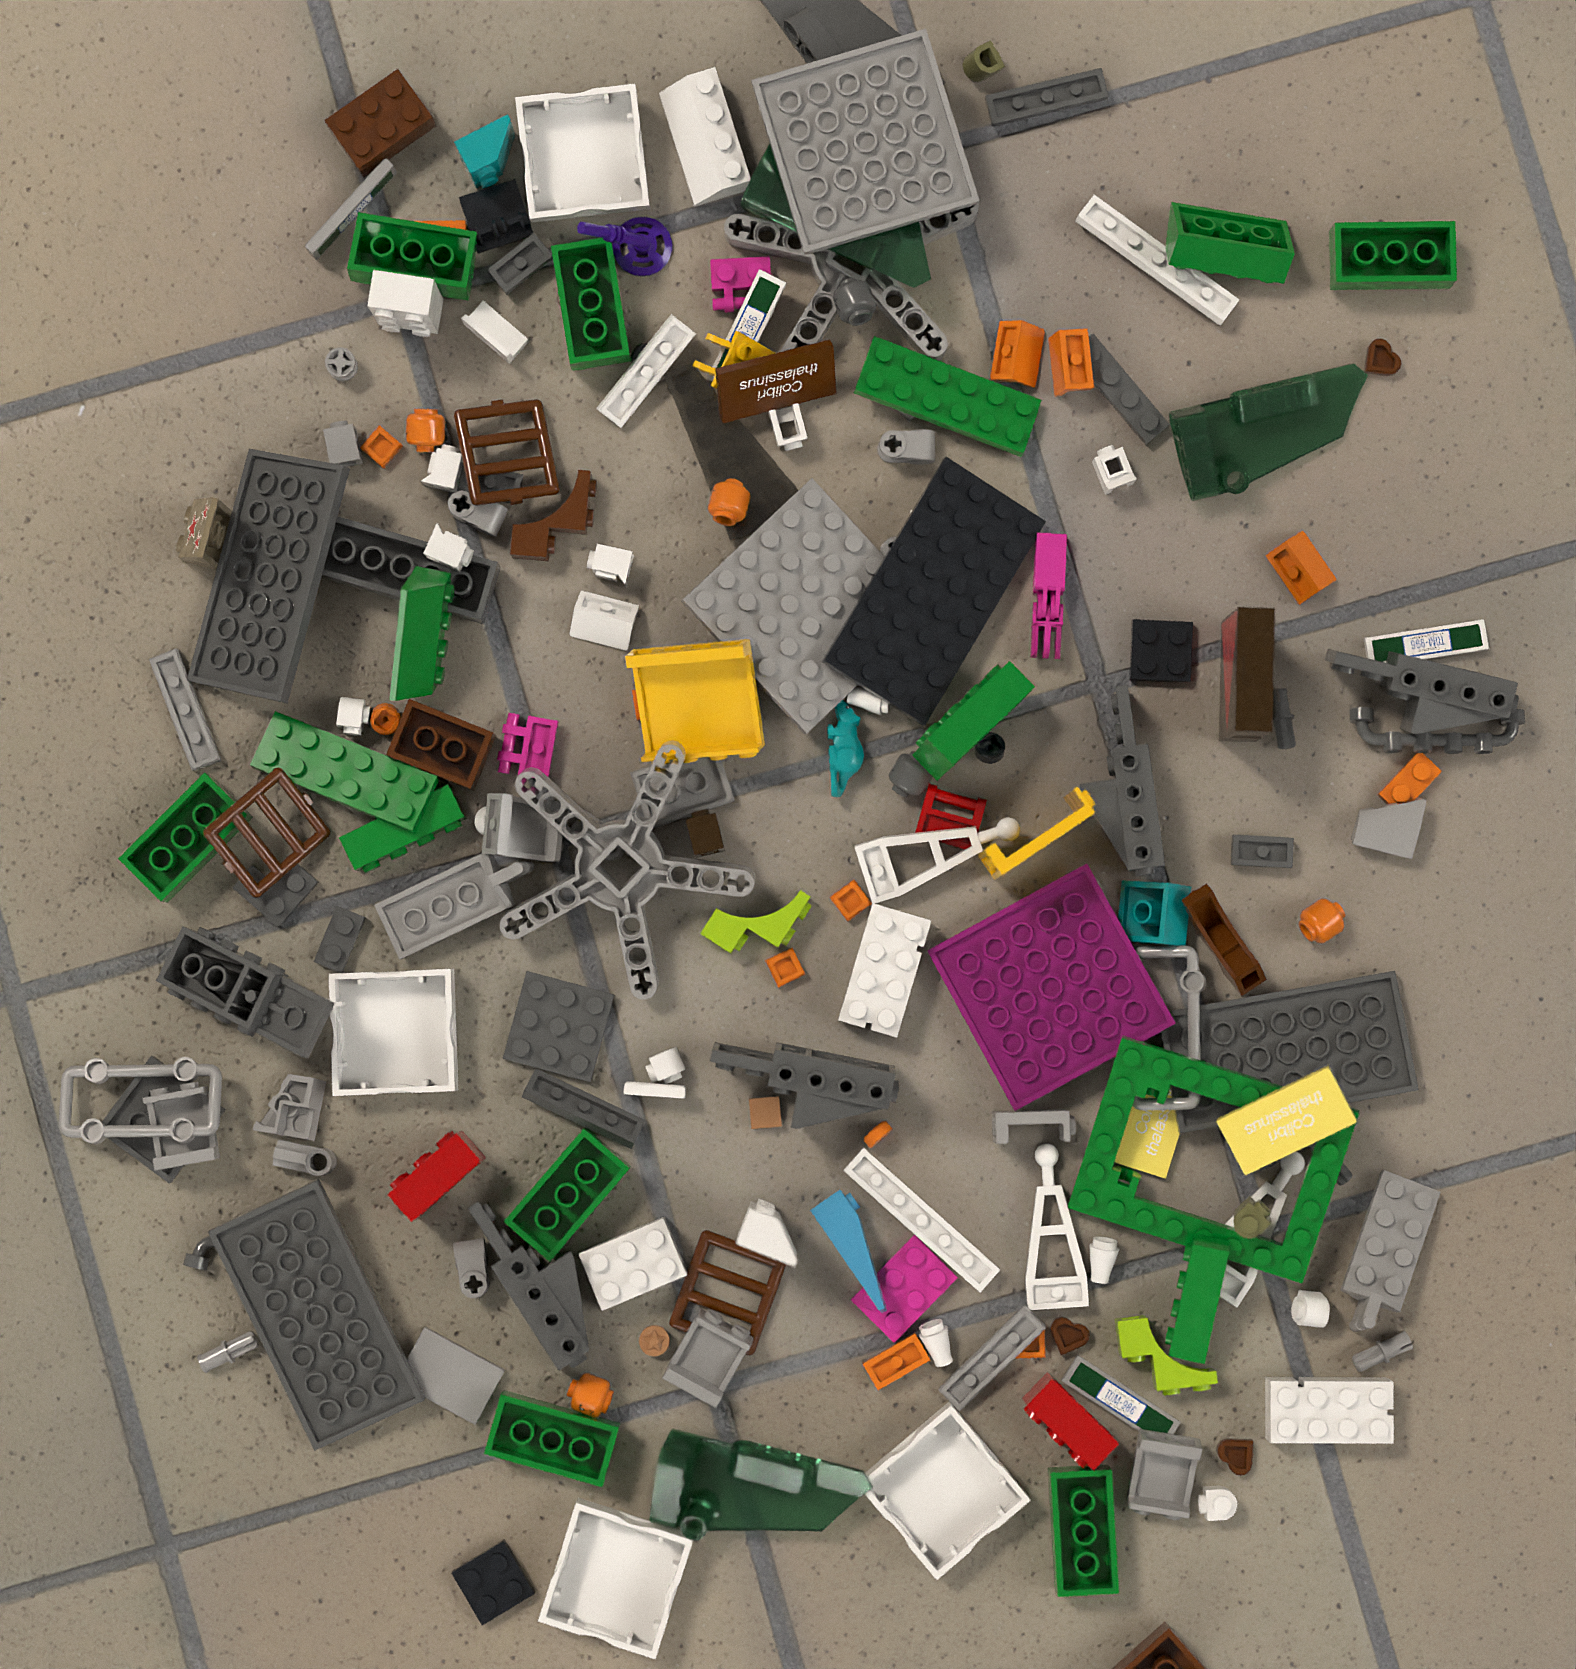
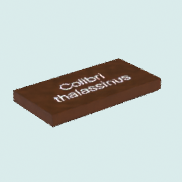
M830 339L715 369L719 414L723 423L837 394L834 346Z

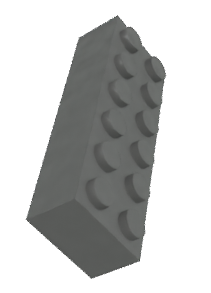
M337 516L321 578L400 600L401 589L416 566L452 573L451 584L455 585V592L452 602L448 603L447 612L452 613L453 616L484 624L501 566L496 561L473 555L468 567L463 566L461 571L458 572L426 558V555L423 554L428 544L426 541Z

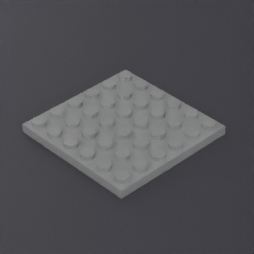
M926 29L751 80L804 255L979 204L980 200Z
M811 478L684 597L681 602L718 642L750 639L756 683L804 734H807L858 685L823 663L822 660L884 556L814 479Z

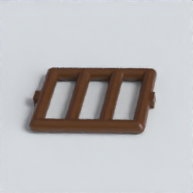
M534 399L511 403L495 400L491 401V404L488 406L458 409L455 411L454 419L470 501L473 505L478 506L510 501V505L522 504L523 499L558 494L560 488L543 404L540 400ZM532 412L535 428L470 437L468 420ZM538 440L541 456L477 465L475 463L473 448ZM537 468L544 469L546 484L481 493L479 476Z
M277 767L204 829L203 835L224 860L221 864L231 874L234 873L254 898H259L330 836L331 831L311 806L313 801L307 793H301L285 771ZM277 782L316 831L304 843L301 842L264 795ZM254 802L294 851L281 863L241 814ZM231 822L271 871L258 883L218 834Z
M709 1230L702 1231L687 1270L688 1274L685 1276L670 1317V1326L685 1333L687 1332L692 1322L683 1319L690 1301L752 1324L749 1332L750 1336L754 1338L751 1348L745 1355H753L778 1290L786 1263L737 1245L736 1240ZM711 1244L772 1266L767 1284L705 1262L704 1259L709 1245ZM699 1273L762 1295L757 1312L755 1313L695 1291L694 1287Z

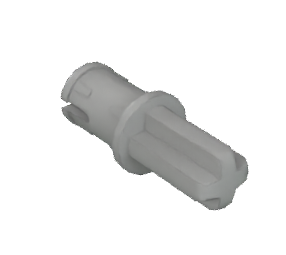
M249 1331L229 1342L224 1340L220 1346L198 1355V1362L204 1373H207L224 1363L235 1362V1358L256 1349L259 1346V1342L254 1332Z
M1403 1331L1382 1342L1376 1341L1375 1346L1353 1355L1352 1362L1357 1371L1362 1372L1383 1361L1386 1364L1389 1363V1359L1413 1349V1345L1410 1344L1412 1342L1408 1334Z

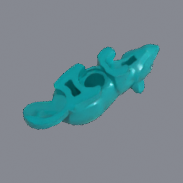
M844 700L834 707L838 720L837 726L834 727L832 724H828L827 727L828 740L833 739V745H829L828 749L831 797L836 798L842 796L849 778L859 771L864 761V751L857 731L861 719Z

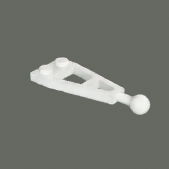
M1006 817L998 822L997 827L977 832L976 826L883 836L855 845L854 848L872 903L875 904L901 896L982 852L981 844L997 839L1007 842L1015 840L1020 834V825L1015 819ZM969 837L971 847L945 860L939 840ZM929 842L936 865L899 885L887 846Z
M1049 1143L1041 1144L1035 1151V1160L1042 1168L1043 1186L1036 1187L1025 1275L1027 1307L1030 1310L1089 1306L1087 1275L1062 1185H1055L1054 1165L1058 1161L1059 1153L1057 1148ZM1045 1195H1055L1062 1225L1041 1226ZM1065 1234L1076 1276L1035 1278L1040 1236Z
M1296 1151L1281 1158L1280 1165L1282 1169L1272 1185L1265 1182L1251 1196L1255 1202L1261 1200L1266 1194L1275 1199L1271 1215H1269L1271 1217V1225L1259 1236L1271 1239L1287 1194L1283 1193L1282 1190L1292 1175H1297L1304 1169V1158ZM1234 1215L1225 1225L1234 1227ZM1226 1265L1220 1297L1238 1308L1252 1286L1258 1269L1249 1267L1244 1276L1229 1265Z

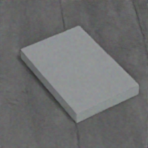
M700 757L695 762L683 763L653 829L690 817L691 813L695 811L711 810L735 802L722 761H712L709 757ZM669 760V763L664 764L662 769L668 771L673 760ZM651 766L630 772L637 795ZM655 776L650 780L653 789L657 791L666 789L667 784L662 777ZM641 804L645 818L652 817L654 815L653 808L649 804Z
M426 1326L407 1358L425 1398L475 1425L505 1371L500 1366Z

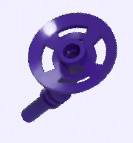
M650 217L632 218L621 226L613 224L602 226L587 222H579L577 226V231L580 234L603 238L605 242L613 243V252L617 263L623 270L635 276H650L659 272L667 265L672 254V240L668 230L659 221ZM638 224H647L652 226L651 229L646 227H638L632 229L631 227ZM646 232V233H648V235H645V234H639V235H638V234H636V233ZM661 234L665 243L663 255L656 252L657 241L655 237ZM622 243L627 244L629 251L624 257L620 250V244ZM637 254L640 255V256H645V255H647V254L649 255L648 257H645V258L636 257ZM633 262H653V265L648 267H636L632 265Z

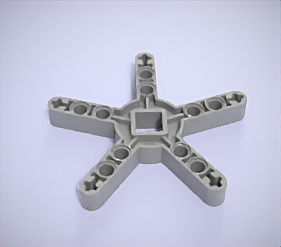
M979 205L966 207L965 209L970 208L969 215H965L964 212H959V210L939 215L945 221V225L940 228L931 226L929 219L855 240L854 242L874 253L861 276L835 261L845 244L804 255L802 248L798 250L790 248L788 242L793 238H799L796 227L743 214H734L726 219L724 234L726 241L731 246L811 264L812 272L819 284V288L782 347L781 352L797 348V344L802 347L822 341L838 314L833 301L834 292L839 288L842 281L854 278L868 283L877 307L918 353L940 361L946 353L947 338L894 278L898 256L970 226L976 220ZM952 215H954V220H953V222H951V216H952ZM737 225L742 226L739 236L733 235V230L736 229ZM751 228H755L754 240H750ZM905 228H913L918 235L916 238L909 240L904 238L901 232ZM769 231L775 235V239L770 243H764L759 239V235L762 232ZM889 296H898L902 300V304L897 308L888 306L886 299ZM820 302H828L832 306V310L827 314H821L815 307ZM910 318H917L921 321L922 326L918 330H911L906 326L905 322ZM811 327L816 330L817 335L811 340L804 339L800 334L803 328ZM926 330H929L926 339L923 335L925 334ZM928 340L932 344H935L936 342L940 343L938 348L939 351H937L936 349H932L929 351Z
M667 741L662 744L627 819L612 820L601 825L541 770L530 767L519 774L515 782L518 794L579 850L575 860V873L510 908L504 914L500 921V930L505 937L509 939L521 938L590 900L603 909L614 911L630 990L636 998L648 999L657 990L659 975L644 904L655 895L659 887L743 897L751 893L756 878L754 871L749 866L665 855L658 838L651 832L685 760L686 752L682 744L677 741ZM673 749L676 751L675 757L679 760L674 759L668 771L662 769L667 759V755L663 752L669 753ZM655 776L662 777L666 781V789L662 791L653 789L650 784L651 778ZM531 777H534L537 780L534 784L535 787L526 788V779L529 780ZM544 787H546L548 790L545 791L538 800L536 796L538 795L539 791L541 792V790ZM550 796L558 798L561 804L560 809L556 811L548 809L545 804L546 798ZM649 804L654 810V815L650 818H643L638 813V806ZM572 817L579 818L583 822V829L581 831L571 830L568 826V819ZM617 845L641 865L639 870L624 886L618 883L599 865ZM677 866L685 867L689 872V877L685 880H679L674 877L673 869ZM707 870H713L718 873L719 881L714 884L707 883L703 878V873ZM725 872H730L728 879H738L739 874L745 875L746 881H750L745 882L744 887H739L736 880H728L727 886L723 885ZM562 888L572 889L575 893V899L572 901L563 900L560 896V890ZM537 902L545 903L548 906L549 913L544 916L537 914L534 911V904ZM526 913L527 919L523 920L518 928L516 926H509L511 917L514 921H517ZM635 918L639 921L641 928L637 931H630L625 926V920ZM635 947H640L646 952L647 957L643 960H636L632 957L631 950ZM646 968L644 971L646 982H651L648 989H644L643 984L638 985L641 979V969Z

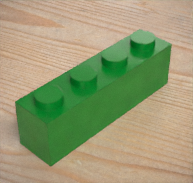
M448 784L433 792L415 834L376 819L339 837L354 870H363L364 873H368L381 866L379 861L389 856L391 860H395L407 854L406 848L416 843L421 847L434 841V834L445 830L446 834L461 828L463 826L461 821L467 818L452 787Z
M1194 1233L1192 1243L1186 1242L1183 1261H1188L1186 1271L1180 1270L1176 1287L1181 1289L1182 1292L1180 1299L1174 1298L1170 1316L1176 1317L1174 1327L1168 1326L1164 1343L1170 1345V1357L1205 1364L1229 1256L1230 1241Z

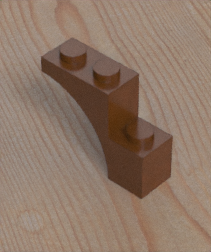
M578 470L577 480L572 493L556 512L537 522L521 525L513 524L510 555L513 559L549 561V554L555 553L556 536H551V532L587 535V528L593 527L594 509H589L590 497H596L597 479H592L591 471Z
M1207 883L1199 889L1192 891L1181 900L1196 933L1214 954L1223 974L1241 996L1267 980L1260 963L1234 929L1213 890Z

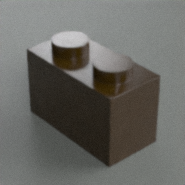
M709 809L692 812V818L686 819L695 857L699 858L725 851L716 813L710 814Z

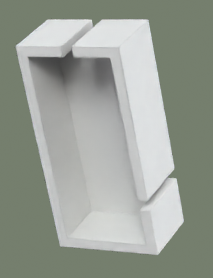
M872 904L839 1014V1021L865 1028L866 1022L871 1023L870 1030L897 1038L922 954L916 951L917 946L924 947L931 920Z
M1265 1377V1438L1270 1443L1394 1444V1416L1387 1412V1409H1393V1381L1386 1377H1299V1384L1303 1387H1298V1381L1293 1377Z

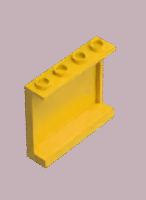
M750 639L632 649L625 656L626 667L633 669L645 746V754L641 757V762L651 761L652 764L658 750L667 741H677L683 745L686 752L683 763L695 762L700 757H709L710 760L717 761L726 759L727 755L739 754V758H751L756 756L764 747L765 741ZM673 749L669 753L663 752L667 755L664 764L669 763V760L678 759L675 757L676 751Z
M1078 787L1072 790L1063 798L1074 813L1009 857L1005 858L995 842L980 852L978 857L994 880L1093 815L1095 812L1092 807L1095 806V802L1086 790L1081 792Z

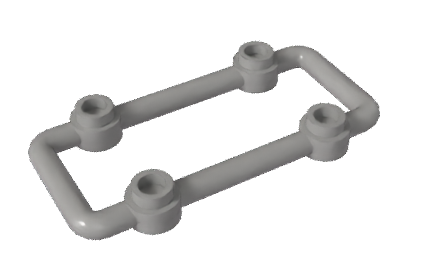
M1186 945L1134 948L1140 959L1187 958V970L1181 975L1180 985L1187 992L1188 1056L1200 1060L1199 993L1206 987V977L1199 971L1198 953L1194 948ZM1189 1091L1188 1098H1167L1164 1105L1157 1103V1098L1144 1099L1135 1096L1133 1107L1137 1110H1190L1198 1105L1201 1095Z
M182 1057L175 1064L109 1065L102 1059L94 1058L89 1060L86 1065L70 1066L63 1072L61 1078L59 1130L66 1137L83 1138V1140L90 1144H100L106 1137H172L177 1142L185 1144L191 1142L195 1137L210 1136L218 1130L220 1124L221 1071L215 1065L198 1064L189 1057ZM175 1076L184 1083H191L198 1076H210L207 1124H194L191 1120L182 1117L174 1120L171 1125H105L100 1120L91 1118L86 1120L82 1126H71L73 1082L75 1077H86L95 1084H102L109 1077Z

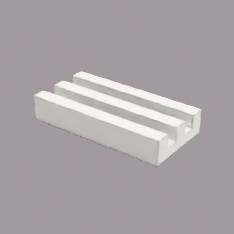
M627 1081L624 1083V1094L685 1098L686 1087L685 1085Z

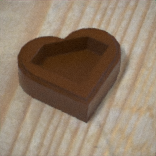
M1376 339L1372 341L1367 348L1364 373L1382 376L1394 375L1401 367L1399 355L1391 352V346L1386 340Z
M1057 1317L1050 1326L1051 1334L1061 1356L1084 1346L1089 1341L1090 1334L1087 1327L1081 1323H1072L1066 1317Z
M1226 1438L1218 1443L1216 1448L1218 1457L1223 1462L1228 1463L1229 1469L1234 1474L1241 1476L1249 1473L1252 1468L1253 1458L1252 1439Z

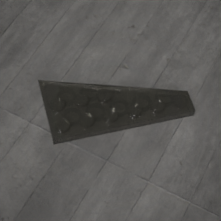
M691 363L665 373L664 377L710 493L716 483L725 482L729 478L741 481L743 487L750 493V502L745 518L733 526L724 525L728 538L732 542L753 534L798 489L739 419L726 423L722 422L719 414L717 393Z

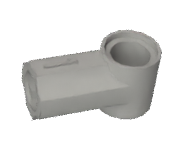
M279 1139L274 1150L273 1165L310 1173L314 1176L330 1174L335 1169L337 1158L334 1152L327 1148H318ZM319 1153L327 1158V1166L322 1171L317 1169L314 1164V1159Z

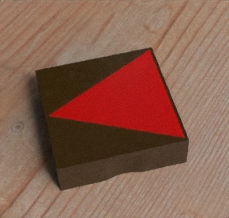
M1237 607L1221 621L1219 741L1256 742L1262 736H1267L1273 732L1275 608Z

